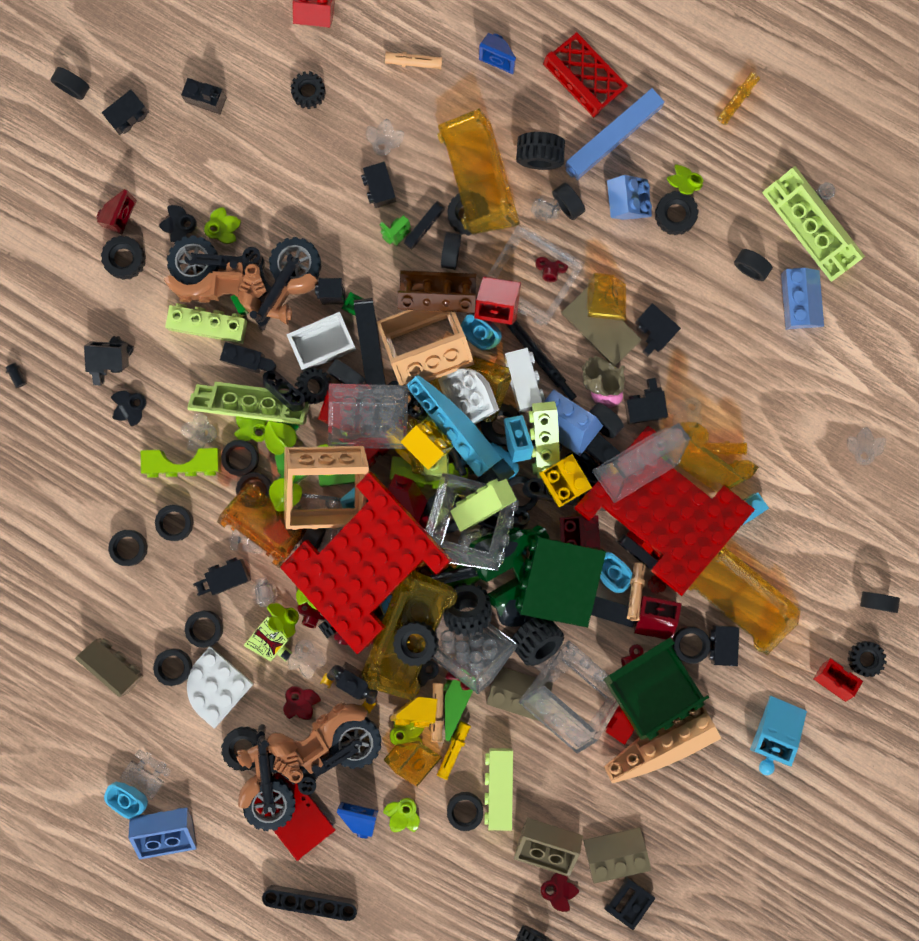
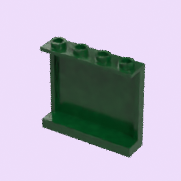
M534 535V538L529 543L530 555L524 565L526 570L525 577H522L520 581L521 594L520 597H517L515 603L517 611L521 615L588 628L606 551L601 548H590Z
M671 637L603 679L641 740L655 738L659 735L658 730L661 728L667 730L675 725L673 722L678 717L680 720L690 715L689 710L692 708L698 710L705 705L704 701L709 698L708 695L703 697L671 647L675 644Z

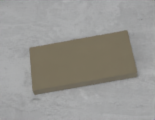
M589 286L561 312L614 366L642 340Z

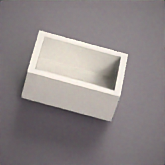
M340 312L286 334L303 372L319 367L356 350Z
M528 347L505 353L504 362L517 410L519 413L532 410L533 403H543L545 400L543 390L539 389L537 385L540 382L538 371L533 370L535 363L533 353L528 351Z

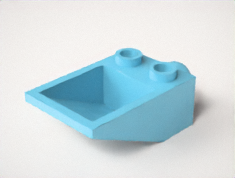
M773 696L769 697L750 747L751 751L766 757L759 764V770L763 775H771L774 772V760L784 765L792 766L799 747L807 713L806 710ZM764 741V743H765L764 748H760L761 745H762V742ZM780 749L783 750V754L781 756L777 754V752H780Z

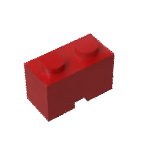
M830 658L820 666L813 680L846 702L855 697L863 680L851 672L848 673L843 669V666Z

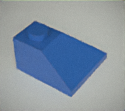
M488 33L479 46V60L514 74L516 57L508 43L502 36Z
M340 802L337 814L350 830L360 838L368 839V836L372 837L378 810Z

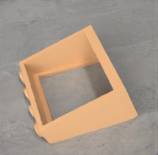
M406 310L376 322L402 391L408 389L406 385L417 375L429 382L456 372L457 369L474 365L465 334L455 312ZM448 318L454 332L453 336L397 356L391 339Z
M364 446L284 447V520L286 529H336L345 527L366 504L367 498L359 491L356 485L369 472ZM355 474V508L292 510L293 475Z

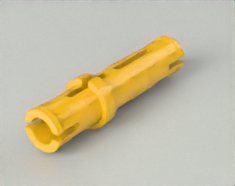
M463 721L459 722L454 737H451V744L436 774L445 780H448L462 746H465L464 741L471 728V725Z

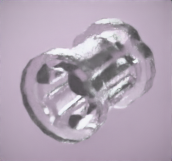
M825 182L815 192L825 204L835 195V188L833 184Z

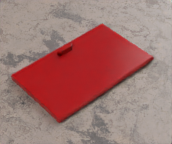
M277 772L273 776L276 779L278 777L283 779L293 790L295 812L292 814L291 820L287 821L284 827L280 826L274 832L296 861H299L300 858L335 832L336 829L310 795L302 794L298 789L297 783L293 785L288 779ZM273 791L274 797L278 795V793ZM258 797L255 799L254 804L263 803L262 800ZM281 797L274 803L283 804V798ZM263 807L256 808L257 811L261 814V812L263 811ZM276 808L275 814L278 813L281 809ZM268 812L264 816H272V814Z

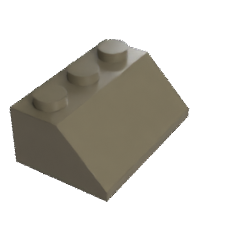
M104 638L95 639L75 659L118 697L128 694L143 677L140 673L141 669L135 664H129L126 661L127 657L123 653L113 650L111 648L112 644Z
M500 666L496 670L486 704L543 722L553 683Z
M527 818L514 859L570 877L580 855L583 835Z
M640 827L583 840L594 884L651 871Z

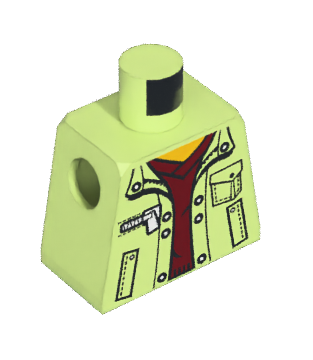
M268 616L244 646L269 661L274 660L278 655L286 662L293 654V652L285 647L290 638H286L282 631L274 632L269 629L267 623L271 616Z

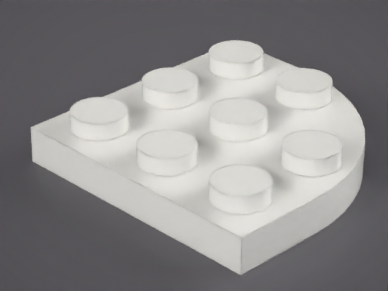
M469 368L457 369L456 372L438 379L443 394L474 425L499 410L489 382L479 372Z
M209 646L190 671L187 680V694L190 704L196 713L215 729L254 684L212 646Z

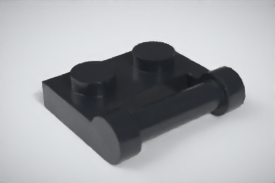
M626 876L623 880V885L612 901L606 904L604 909L634 930L655 900V896ZM631 887L635 891L620 912L617 911L616 907Z

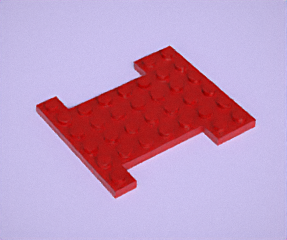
M647 426L575 506V510L589 521L601 508L606 510L662 556L651 572L679 595L683 596L755 509L725 485L713 498L704 493L653 452V449L661 442L663 437L650 426Z
M369 472L356 485L369 501L319 553L309 540H305L280 566L284 573L356 654L361 653L386 627L373 611L422 561L435 574H438L452 560L372 472Z

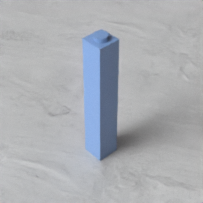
M651 88L566 161L565 170L568 175L579 180L656 114L664 105L663 99Z

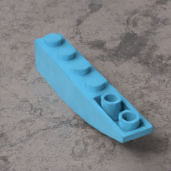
M417 375L406 385L478 477L502 459L474 423L432 384Z

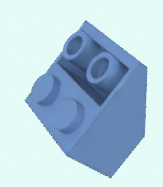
M622 175L607 180L611 218L626 220L652 217L648 179Z

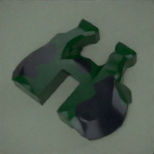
M539 525L532 529L512 528L504 532L482 536L471 542L467 550L479 578L486 582L511 568L514 572V579L488 593L491 605L496 608L502 625L517 627L524 624L526 615H521L517 611L515 603L517 597H520L521 594L520 581L522 577H525L526 570L524 565L528 558L526 555L527 547H529L530 540L534 538V535L550 539L546 529Z

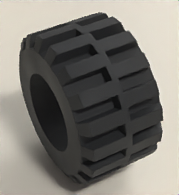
M528 132L518 136L516 162L524 167L537 170L559 168L564 164L565 140L556 134L548 132Z
M462 583V586L455 585L454 589L450 588L448 590V594H444V600L441 603L445 625L449 627L451 632L455 631L457 635L463 634V636H468V634H471L473 636L476 635V632H483V628L489 626L488 623L492 620L491 602L485 589L482 590L481 586H475L473 583H470V585ZM464 608H474L470 611H460Z
M534 617L523 624L514 634L511 646L527 666H534L548 660L557 652L564 641V634L554 621Z

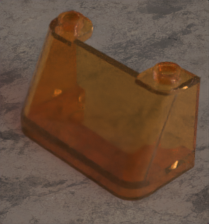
M253 483L251 485L246 484L222 511L217 520V523L224 528L226 525H231V530H238L267 552L265 555L268 557L271 554L272 558H274L272 563L278 568L286 561L307 530V528L297 530L286 529L284 511H276L271 499L263 494L260 488Z

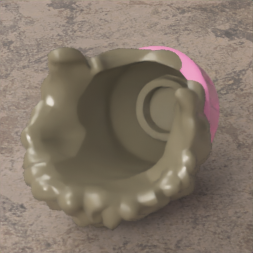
M598 356L590 357L589 361L582 365L583 384L586 389L591 391L595 404L601 403L608 408L620 404L623 399L625 366L622 365L618 369L613 363H608Z

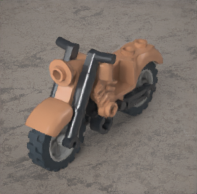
M192 235L189 238L186 236L180 241L177 240L174 243V247L170 248V254L167 255V268L171 275L164 278L170 290L180 298V302L189 303L191 300H199L202 303H209L210 300L220 301V297L225 294L237 296L239 302L250 314V317L258 323L259 329L263 331L266 329L271 318L279 319L288 325L289 320H292V308H289L288 303L284 305L283 303L289 294L299 295L313 290L315 284H319L317 279L322 266L319 253L311 242L309 243L306 239H299L298 237H293V239L286 238L282 243L276 244L277 247L272 249V255L269 257V268L275 278V283L271 287L268 285L264 269L265 260L257 248L248 247L244 250L243 255L239 257L218 255L216 249L209 241L203 237L198 238ZM190 250H195L191 255L188 253ZM199 250H201L205 254H198ZM297 251L296 256L289 254L290 252ZM300 252H303L307 255L306 257L299 260ZM287 255V262H283L282 260ZM309 260L308 268L301 265V263ZM180 264H188V266L182 271Z
M338 703L333 707L332 711L327 715H321L316 720V723L312 724V732L301 741H294L292 738L281 733H272L266 740V726L264 724L259 725L258 732L256 733L257 745L248 750H237L238 756L236 757L242 767L250 768L252 762L255 761L256 775L243 785L238 797V807L243 808L247 822L250 825H254V828L258 830L269 831L273 829L275 831L280 826L284 827L286 822L291 820L292 814L295 812L293 790L283 779L279 777L276 779L275 776H272L274 772L280 773L293 785L297 783L298 789L302 794L310 795L316 789V779L318 776L341 763L343 767L348 766L350 769H355V767L360 769L364 768L366 764L370 765L372 760L376 759L379 755L378 752L381 750L382 739L376 724L366 717L367 709L358 704ZM358 729L364 730L365 732L359 736ZM367 735L369 736V743L361 741ZM361 745L367 747L363 752L360 751ZM273 791L277 792L278 795L274 797ZM257 797H258L259 799H261L262 802H263V803L254 804L255 799H256ZM281 797L283 798V804L274 803ZM263 807V811L259 814L256 808ZM276 808H280L281 810L275 814ZM268 812H271V814H272V816H264V815L267 814Z

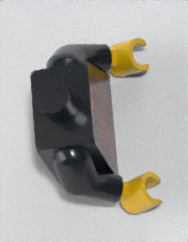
M347 662L342 667L340 665L333 666L328 673L324 674L320 684H326L327 688H331L335 680V686L358 700L366 698L362 706L367 709L369 714L376 706L375 700L378 690L374 687L377 681Z

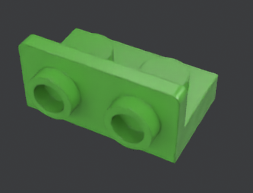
M404 215L400 219L396 218L392 222L391 228H388L383 222L379 224L381 228L380 233L383 235L382 238L389 245L393 243L396 247L412 231L410 222Z

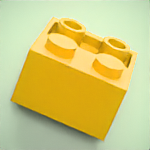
M426 419L417 424L401 440V443L429 470L454 446L447 439L446 435H442L437 430V426L432 421Z
M573 454L539 473L558 507L563 506L592 488Z
M413 698L391 715L390 721H395V725L406 726L414 723V727H429V724L435 723L438 699Z

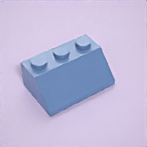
M810 268L784 270L781 273L785 329L824 327L820 271Z
M553 389L544 402L555 401L559 443L578 456H581L603 425L596 416Z
M188 808L139 815L129 819L128 838L139 860L197 849L193 820Z

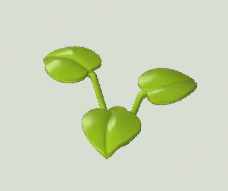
M268 421L265 427L264 440L267 449L271 453L281 455L284 453V447H293L295 445L297 435L289 425ZM323 444L318 447H333V445ZM284 478L275 480L269 489V496L276 511H284ZM293 483L292 508L300 501L302 496L301 486Z

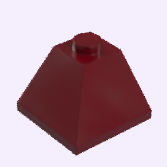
M124 189L105 203L103 208L98 211L97 223L101 227L123 235L137 200L128 190Z
M395 474L388 490L414 519L419 522L427 499L414 480Z

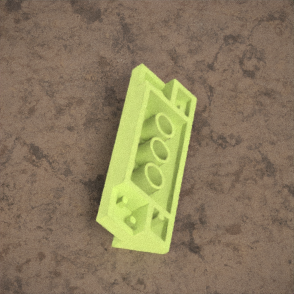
M796 166L762 192L831 282L865 257Z
M215 382L214 386L196 384L187 409L304 425L307 423L310 404L305 402L303 410L294 412L288 409L266 388ZM279 390L280 393H287V392H288V391H285V390Z

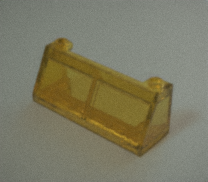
M479 108L439 124L437 136L440 143H444L447 147L465 211L463 214L464 218L461 219L464 229H468L472 234L519 225L520 221L493 128L482 110Z
M725 546L688 589L691 591L695 589L753 637L755 649L766 655L799 623L801 609Z
M413 571L395 589L382 621L386 627L375 638L361 673L370 689L413 701L415 695L420 690L417 677L422 665L409 666V664H404L401 659H398L397 654L394 652V636L403 625L411 621L426 622L436 631L445 608H450L456 602L457 592L452 586ZM419 634L410 635L407 639L408 649L414 653L422 652L425 648V639Z

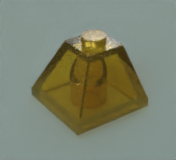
M594 273L588 281V317L625 321L626 284L614 275Z
M414 741L395 745L384 758V761L397 775L418 786L442 756L422 742Z

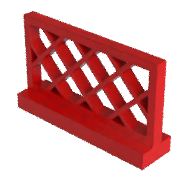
M578 32L555 51L548 53L543 62V65L593 118L628 87ZM577 40L581 45V50L571 49V43ZM560 52L568 53V61L560 60L556 55ZM571 53L581 54V62L571 61ZM584 55H591L594 58V63H585ZM571 66L581 67V74H574L571 71ZM584 67L594 68V76L584 75ZM597 68L604 69L607 72V77L597 76ZM584 79L593 80V88L586 87ZM597 80L606 81V89L597 88ZM610 82H616L620 88L618 90H610ZM596 93H605L606 100L601 103L596 98Z

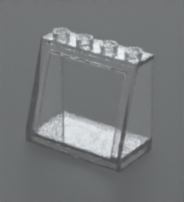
M520 224L517 225L487 277H498L522 238H525L574 269L546 313L519 296L518 312L523 315L528 313L534 317L533 321L541 326L543 323L547 325L586 264L528 227Z
M680 423L671 425L651 434L594 468L593 473L615 503L677 466L691 438Z
M442 473L425 531L452 559L449 563L498 571L500 564L504 562L505 554L503 551L509 543L508 533L509 529L513 528V514L518 509V499L500 510L489 553L445 541L444 538L451 517L450 511L454 507L456 497H466L476 492L477 489L487 486V484L453 474Z
M567 641L557 650L518 702L577 754L599 740L619 706L603 680L608 674L570 641ZM560 660L606 698L589 724L544 686Z

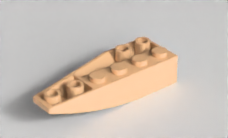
M703 706L698 710L692 708L689 710V716L682 720L678 717L673 721L675 725L667 730L661 728L658 730L659 735L651 740L648 738L641 740L640 737L604 766L610 781L616 783L655 771L720 740L721 737L705 707Z

